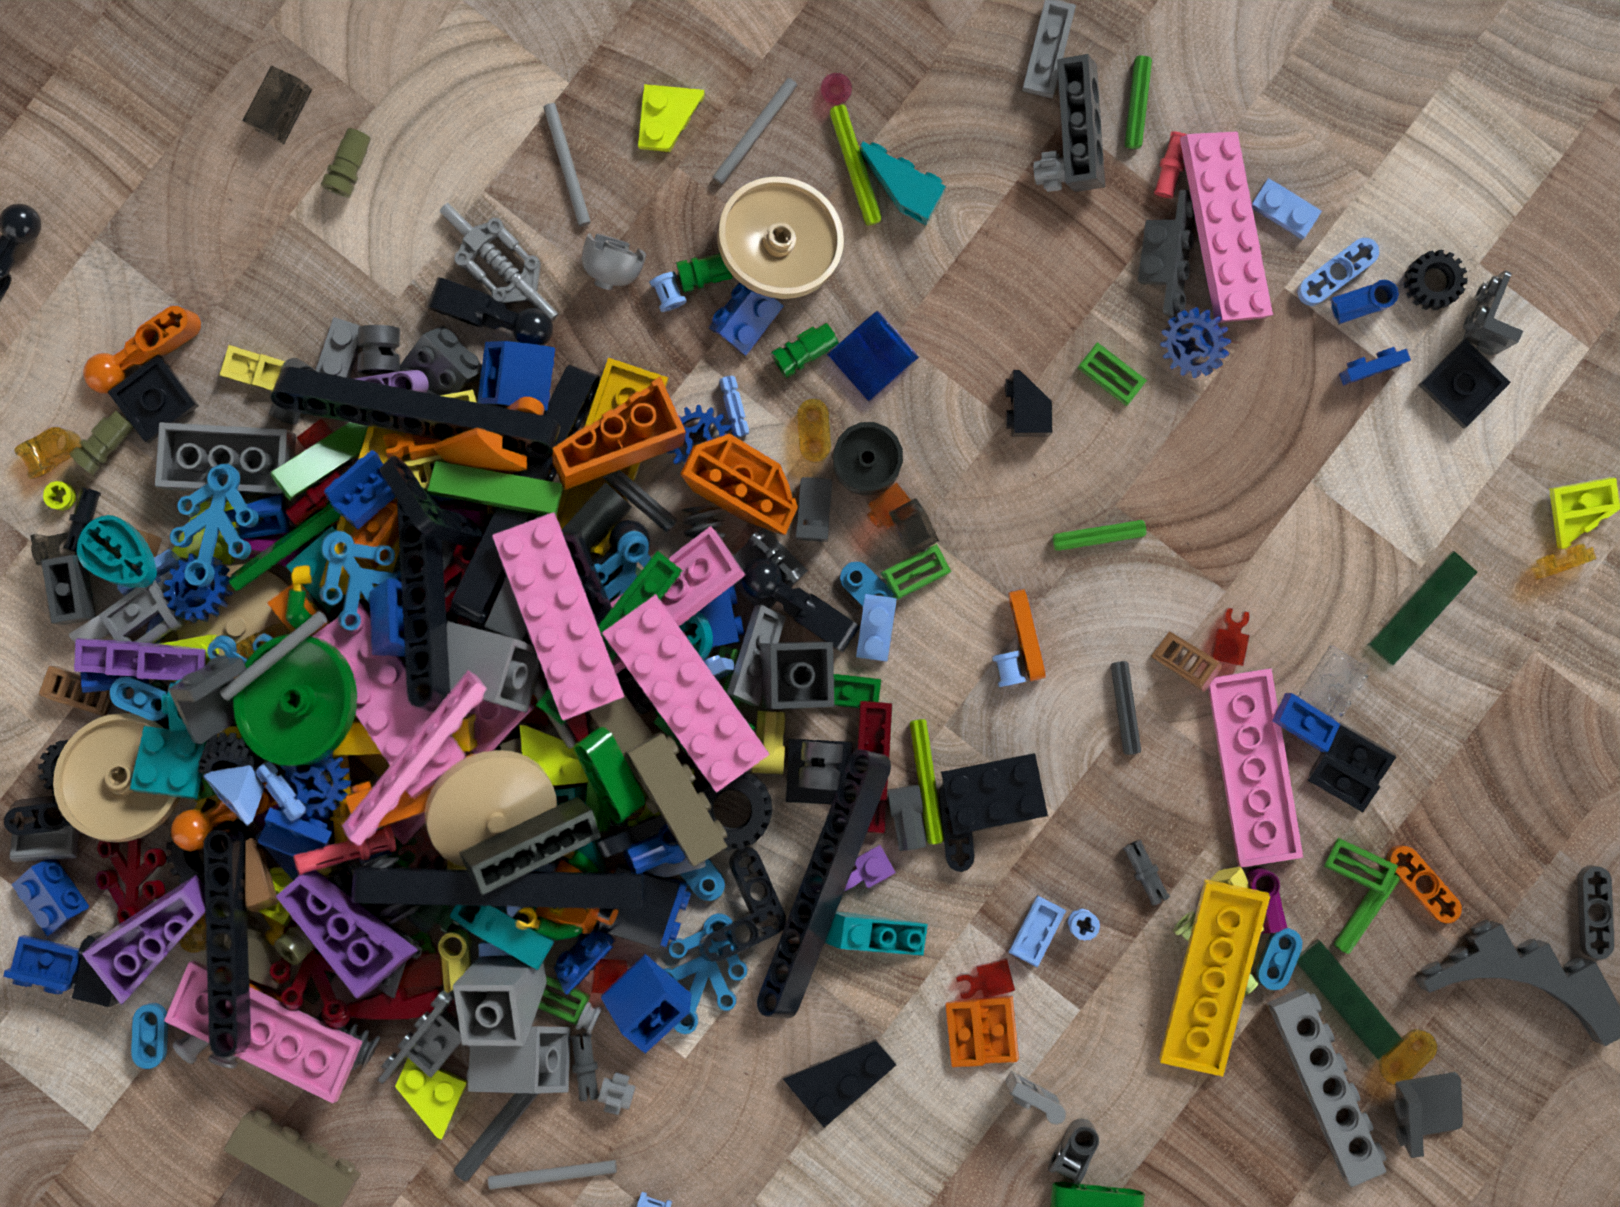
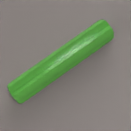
M1140 55L1134 60L1124 144L1129 149H1140L1143 144L1152 58L1149 56Z
M1143 520L1056 533L1052 538L1053 546L1056 551L1141 538L1146 536V525Z
M1384 869L1382 873L1387 875L1388 869ZM1394 874L1385 895L1372 889L1369 890L1335 940L1334 945L1336 948L1346 954L1351 953L1400 881L1397 874ZM1377 878L1375 883L1381 886L1383 880Z

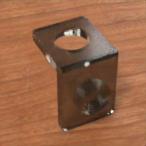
M68 532L52 536L30 535L32 542L31 551L37 566H42L41 560L63 557L60 553V544L67 539Z

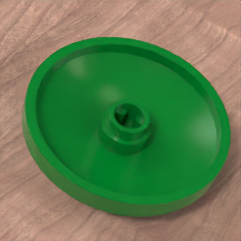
M290 634L276 637L260 646L246 661V669ZM308 636L234 696L233 708L238 730L250 749L271 763L286 766H304L324 759L343 742L355 718L357 687L349 663L341 652L330 643L317 637Z

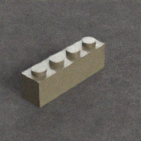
M624 695L623 698L586 711L591 717L587 720V724L592 731L599 727H604L613 735L638 785L646 794L645 805L653 815L659 812L626 754L627 750L653 736L629 700Z
M658 732L627 750L626 754L687 861L695 867L728 847L724 841V838L728 835L720 821L716 820L713 822L708 810L712 807L704 793L700 792L697 794L692 782L696 779L688 765L685 763L681 766L675 754L680 751L670 735L665 737L663 733Z
M251 1110L242 1117L224 1148L225 1152L320 1207H343L361 1175L360 1172L355 1170L356 1167L353 1163L343 1158L335 1159L327 1154L328 1150L324 1146L315 1142L310 1144L300 1138L301 1135L290 1127L284 1126L282 1128L272 1122L273 1118L265 1112L259 1110L254 1112Z

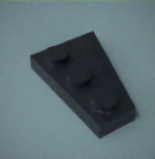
M562 532L598 626L611 610V604L581 532Z
M873 1039L828 1060L815 1063L806 1069L783 1076L782 1079L823 1128H825L897 1064L876 1039Z

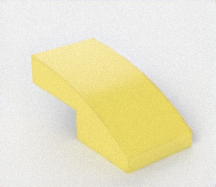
M228 345L219 376L272 391L279 376L281 366L285 361Z

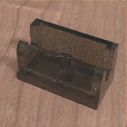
M271 65L242 121L256 128L257 132L284 145L312 89L300 78Z

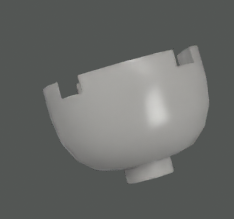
M589 233L583 246L581 258L587 274L595 278L594 284L600 288L612 290L613 286L628 285L639 276L647 254L637 248L635 254L629 251V243L613 237L596 234L595 239H593Z

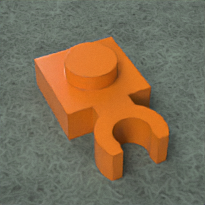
M394 433L383 436L386 447L395 446L394 448L385 449L388 459L391 456L402 458L405 454L409 453L411 460L439 455L435 451V443L441 440L407 433L403 436Z

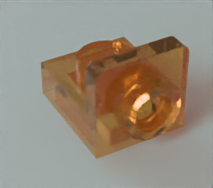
M896 482L877 499L867 505L870 512L866 515L877 529L883 526L888 531L913 511L916 505Z

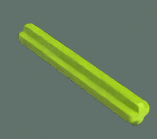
M843 104L834 106L830 109V116L865 224L867 226L881 222L882 217L847 108Z
M925 719L910 721V731L918 785L922 799L926 839L930 845L940 844L944 842L927 721Z

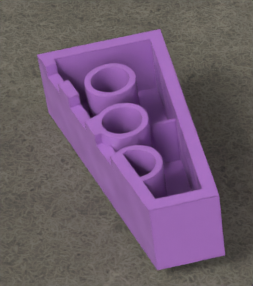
M316 870L298 876L276 896L357 999L376 988L419 951L359 903L352 902L350 896Z
M197 875L193 876L99 937L82 953L121 1005L205 913V885Z

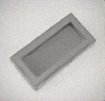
M64 826L62 829L52 832L26 835L12 834L9 859L13 862L77 858L79 830L73 826Z

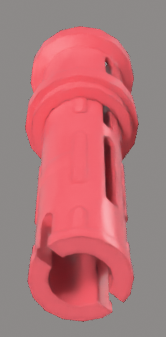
M387 824L383 826V829L376 830L371 837L366 838L360 846L351 840H347L306 853L294 855V862L298 874L303 875L313 870L322 869L351 859L368 860L370 855L387 850L391 853L395 852L396 842L390 825Z

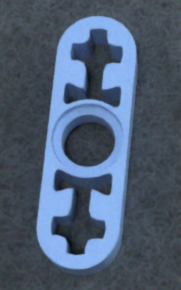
M1360 238L1305 278L1297 289L1300 301L1308 306L1318 305L1372 265L1379 256L1377 243L1370 238ZM1367 247L1370 251L1367 254V258L1363 257L1355 264H1352L1350 259L1360 251L1359 248L1364 249ZM1338 263L1345 267L1346 277L1343 280H1336L1331 276L1330 267L1333 264ZM1324 279L1327 284L1318 290L1317 295L1319 297L1307 295L1306 291L1309 290L1308 283L1311 286H1315Z

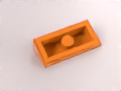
M391 501L358 530L355 529L350 535L354 543L373 547L386 545L392 548L399 538L397 504ZM386 549L382 550L379 554L381 561L388 554ZM357 557L374 569L380 565L374 559Z

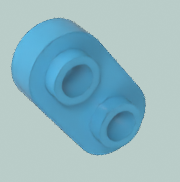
M851 562L842 569L840 581L843 588L862 607L865 594H881L884 597L893 598L891 589L889 590L887 585L864 563ZM857 571L861 573V582L853 583L850 580L852 572Z
M121 677L112 684L110 699L115 706L152 721H163L168 718V714H163L162 709L158 711L155 708L156 701L159 699L162 701V695L167 694L168 691L133 677ZM129 688L134 690V695L131 699L126 695Z
M710 858L705 860L706 866L704 868L681 873L680 875L700 899L713 901L722 895L725 888V879ZM706 879H711L715 883L713 890L707 891L704 889L703 882Z
M1287 927L1282 931L1271 933L1256 968V976L1258 981L1270 990L1284 988L1291 978L1303 946L1302 939L1295 930ZM1283 937H1287L1289 941L1286 948H1280L1279 941ZM1270 967L1277 969V974L1273 978L1267 976V971Z
M158 1003L143 1005L133 1015L131 1056L134 1063L143 1069H151L158 1066L165 1060L167 1055L168 1023L164 1021L167 1011ZM150 1013L157 1017L156 1024L149 1022L148 1016ZM149 1045L153 1046L156 1050L154 1056L149 1055L147 1052Z

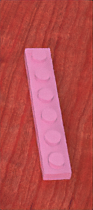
M469 670L464 674L342 826L349 840L360 846L366 838L371 837L375 833L380 820L387 812L392 811L396 807L405 789L417 781L426 763L439 754L442 744L447 737L460 728L464 716L471 708L476 707L481 702L487 688L478 676Z

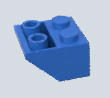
M511 341L485 342L477 403L507 408L522 397H533L539 400L544 405L545 411H547L555 348Z
M644 954L601 995V999L621 1034L646 1054L690 1013L692 994L650 957Z

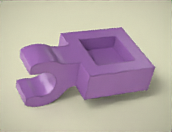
M880 844L857 857L855 862L856 869L852 870L845 891L861 881H864L867 888H870L896 873Z

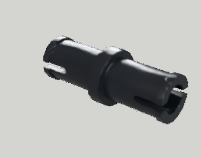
M84 487L80 488L74 514L69 516L71 525L65 545L63 546L64 549L73 552L77 551L78 538L85 526L93 520L101 492L92 489L87 490Z

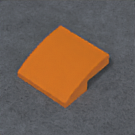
M475 428L435 443V451L447 463L506 474H513L527 469V456L502 449L503 436L480 428Z
M1013 996L967 999L945 1003L952 1067L983 1066L985 1063H1008L1019 1060Z

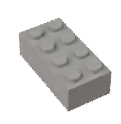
M159 422L155 486L166 490L197 491L208 483L207 476L213 467L220 464H229L239 472L240 484L237 489L240 494L268 496L282 494L286 496L270 475L273 470L295 457L296 434L286 429ZM225 476V477L223 478V480H222V485H223V486L227 483V481H228V476Z

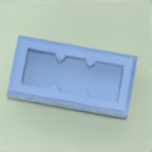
M1036 895L1008 952L1038 968L1066 910Z

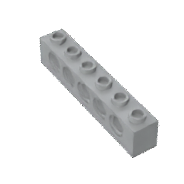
M1300 988L1267 1002L1343 1180L1350 1187H1354L1386 1173L1387 1171L1383 1164V1161L1387 1160L1386 1155L1379 1142L1374 1143L1370 1132L1374 1130L1368 1115L1365 1112L1361 1113L1357 1102L1361 1101L1360 1095L1352 1082L1348 1083L1344 1072L1348 1071L1347 1065L1340 1053L1336 1054L1331 1042L1335 1041L1329 1025L1327 1023L1323 1024L1318 1013L1322 1011V1008L1315 994H1310L1308 991ZM1308 1018L1310 1021L1308 1031L1301 1034L1298 1033V1022ZM1321 1048L1323 1051L1321 1060L1317 1063H1311V1052L1314 1049ZM1329 1078H1334L1336 1082L1335 1088L1331 1092H1323L1324 1082ZM1342 1108H1347V1119L1343 1122H1336L1337 1112ZM1355 1138H1360V1148L1355 1152H1349L1350 1142Z

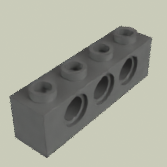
M1089 54L1057 59L1065 183L1074 192L1105 188L1097 64Z

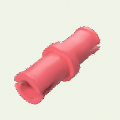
M1173 131L1170 134L1171 137L1165 158L1160 160L1159 166L1162 168L1156 189L1154 190V194L1159 197L1168 199L1174 197L1179 174L1185 168L1180 138L1185 136V133Z

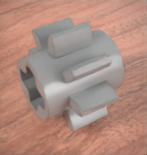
M1057 151L1042 152V160L1034 162L1036 184L1044 185V189L1047 192L1062 190L1061 183L1065 182L1064 157L1060 158Z
M615 1072L613 1079L604 1078L598 1101L606 1104L605 1112L619 1115L621 1108L629 1110L636 1087L628 1084L630 1076Z

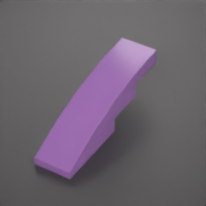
M77 638L75 641L74 671L105 673V675L137 676V678L181 680L185 675L198 671L205 666L206 649L142 642Z

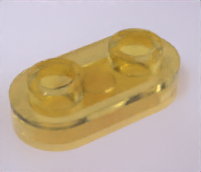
M808 399L799 406L797 411L799 448L805 460L818 463L825 460L831 451L829 411L821 400ZM810 411H816L819 414V418L816 421H810L807 418V414ZM812 442H818L821 445V450L813 453L810 451L809 445Z
M1580 543L1566 548L1567 555L1556 558L1553 553L1536 559L1537 565L1532 567L1535 579L1545 578L1597 559L1593 546L1586 548L1584 543Z
M1414 1029L1406 1033L1380 1059L1379 1072L1381 1076L1393 1085H1396L1395 1082L1412 1079L1435 1057L1437 1053L1435 1038L1430 1033L1421 1029ZM1416 1040L1422 1041V1047L1419 1050H1414L1413 1048ZM1393 1062L1399 1063V1069L1396 1072L1390 1071V1065Z

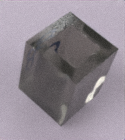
M917 498L888 512L902 543L911 556L918 552L926 551L931 545L939 542L930 519Z

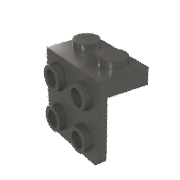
M1506 270L1497 276L1493 275L1487 283L1483 282L1475 295V300L1478 301L1475 311H1471L1463 324V329H1466L1463 339L1466 338L1470 343L1477 345L1476 349L1488 355L1498 354L1519 343L1523 330L1494 319L1512 274Z
M443 325L424 333L400 364V371L419 370L423 372L429 382L427 393L441 396L460 392L465 385L480 379L482 364L479 362L478 357L469 352L458 341L457 336ZM407 378L406 387L410 390L411 383Z
M226 655L215 657L208 662V665L198 671L185 675L180 682L168 688L194 743L202 744L236 722L233 708L234 697L227 701L221 696L220 690L233 681L234 677L246 670L242 658H230Z
M1456 1072L1395 1082L1396 1099L1394 1100V1107L1398 1121L1396 1137L1399 1145L1405 1146L1411 1158L1424 1156L1423 1135L1457 1130L1462 1127L1461 1078Z

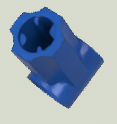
M1384 279L1333 297L1330 300L1334 318L1338 324H1342L1375 312H1382L1395 304L1399 296L1398 288L1392 281ZM1380 288L1386 291L1388 296L1386 303H1379L1375 299V289Z
M667 824L661 827L659 834L623 850L627 865L632 874L643 873L663 863L677 864L686 858Z

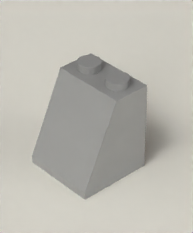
M448 622L447 642L450 691L469 670L478 676L487 688L482 698L483 701L527 713L541 667L535 647L511 637Z
M511 955L479 957L453 984L462 1046H524L547 984L544 961L540 968L536 970Z
M531 1026L524 1046H469L468 1092L534 1094L568 1092L571 1027Z

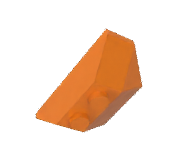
M725 434L694 445L680 473L693 492L745 522L782 535H786L798 508L795 498L792 497L790 486L781 465L731 434Z

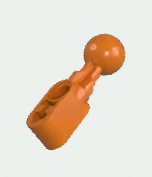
M179 306L166 308L139 326L135 336L126 341L124 349L117 354L100 353L89 358L83 369V377L86 384L98 393H108V391L125 379V371L132 366H142L158 354L161 356L167 355L195 337L201 328L199 316ZM158 333V342L153 346L152 338Z
M274 764L276 768L279 770V772L277 773L278 776L285 772L280 767L281 765ZM266 787L264 788L255 816L278 804ZM218 799L217 805L206 812L193 809L180 813L172 823L171 836L179 848L186 851H198L204 848L205 837L215 827L225 821H234L239 817Z

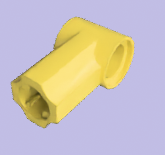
M758 711L756 736L770 755L754 765L751 769L752 773L783 775L785 713Z
M463 929L449 931L441 937L438 943V950L442 959L444 990L447 993L453 990V984L471 966L470 948L472 940L468 932ZM450 937H456L462 942L461 952L457 953L449 949L448 940Z

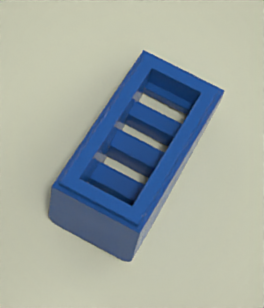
M275 495L246 504L248 508L258 513L259 518L263 517L264 519L258 520V523L252 528H246L239 524L238 528H235L241 539L289 532V517L285 511L287 507L283 495ZM234 509L225 511L229 520L236 522V511ZM250 512L245 514L244 522L251 518Z

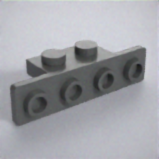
M1188 190L1179 191L1176 219L1146 220L1138 282L1147 285H1166L1163 314L1170 318H1178L1177 313L1183 311L1186 305L1184 288L1185 280L1190 275L1188 258L1189 251L1194 245V232L1192 229L1195 218L1191 195Z
M443 990L431 1003V1006L434 1008L432 1013L430 1014L426 1011L414 1025L418 1029L416 1033H408L397 1046L401 1049L400 1053L397 1055L394 1052L383 1063L381 1067L385 1071L378 1079L381 1084L386 1082L407 1058L431 1078L462 1042L459 1022L446 1010L455 999L454 990L449 993Z

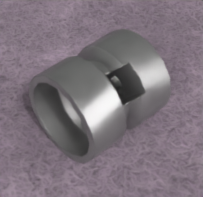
M364 325L358 327V345L363 348V351L358 354V372L368 375L399 372L400 355L395 352V349L400 347V329L389 325Z
M802 741L801 760L805 762V766L800 768L798 786L837 790L840 784L841 772L836 767L842 763L843 745ZM818 758H825V767L816 766Z

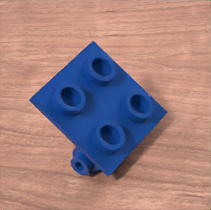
M597 923V927L593 928L590 934L581 933L578 937V942L569 951H564L558 957L556 965L553 967L566 995L576 985H579L589 974V971L594 969L593 966L596 963L599 964L601 962L600 959H603L614 948L612 944L616 941L615 938L609 933L599 931V923Z

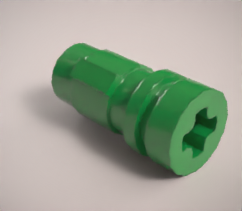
M720 253L698 260L696 257H693L691 262H687V260L676 262L679 280L684 293L693 291L696 286L698 289L704 288V284L717 283L734 277L724 264Z
M824 323L818 328L812 326L797 335V340L793 343L786 342L783 349L778 347L771 351V356L781 374L788 379L796 374L795 370H803L805 364L826 354L830 349L837 346L839 342L829 324Z

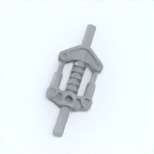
M446 203L440 209V213L464 236L460 249L455 254V262L461 268H464L478 283L482 282L492 292L493 300L504 304L529 301L535 308L544 311L551 321L559 315L537 292L541 269L540 260L534 255L529 256L519 246V241L505 228L500 219L492 218L488 223L473 228L449 203ZM498 237L511 251L514 250L524 260V268L521 274H519L520 271L517 268H513L514 265L511 262H507L508 259L504 255L501 256L502 253L498 249L495 250L496 247L491 243L492 240ZM480 254L483 259H487L486 262L489 265H493L492 268L495 271H499L498 274L501 277H505L504 280L511 284L506 287L497 288L486 277L487 274L473 261L475 257Z

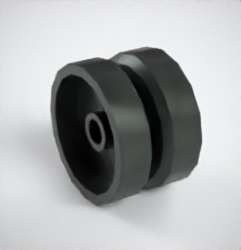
M860 422L847 428L838 438L833 450V469L839 482L847 490L859 495H876L887 490L897 480L903 464V449L898 437L888 427L876 422ZM867 453L873 454V462L869 464L864 463L862 455L866 456Z

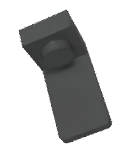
M801 478L796 540L828 542L832 490L831 479Z

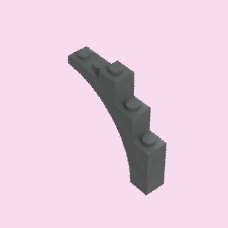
M1483 920L1471 927L1472 932L1464 935L1470 946L1469 948L1463 946L1455 949L1449 954V959L1441 963L1438 961L1432 962L1421 969V974L1415 976L1419 987L1429 993L1452 983L1476 978H1504L1528 983L1542 989L1560 1001L1579 1019L1594 1042L1607 1046L1620 1039V1005L1596 962L1585 958H1575L1564 965L1565 969H1563L1550 944L1535 939L1522 942L1517 946L1519 950L1516 951L1503 925L1494 921Z

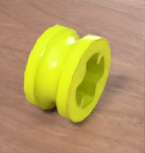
M54 481L49 483L43 491L44 502L52 509L68 510L76 502V491L68 483ZM57 489L66 491V494L62 497V503L54 501V497L57 496Z

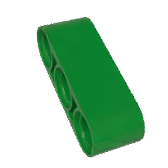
M599 727L574 745V752L610 819L616 823H621L645 804L644 795L615 738L606 728Z
M1053 1182L1050 1207H1144L1145 1193L1129 1188L1079 1184L1077 1186L1070 1182Z

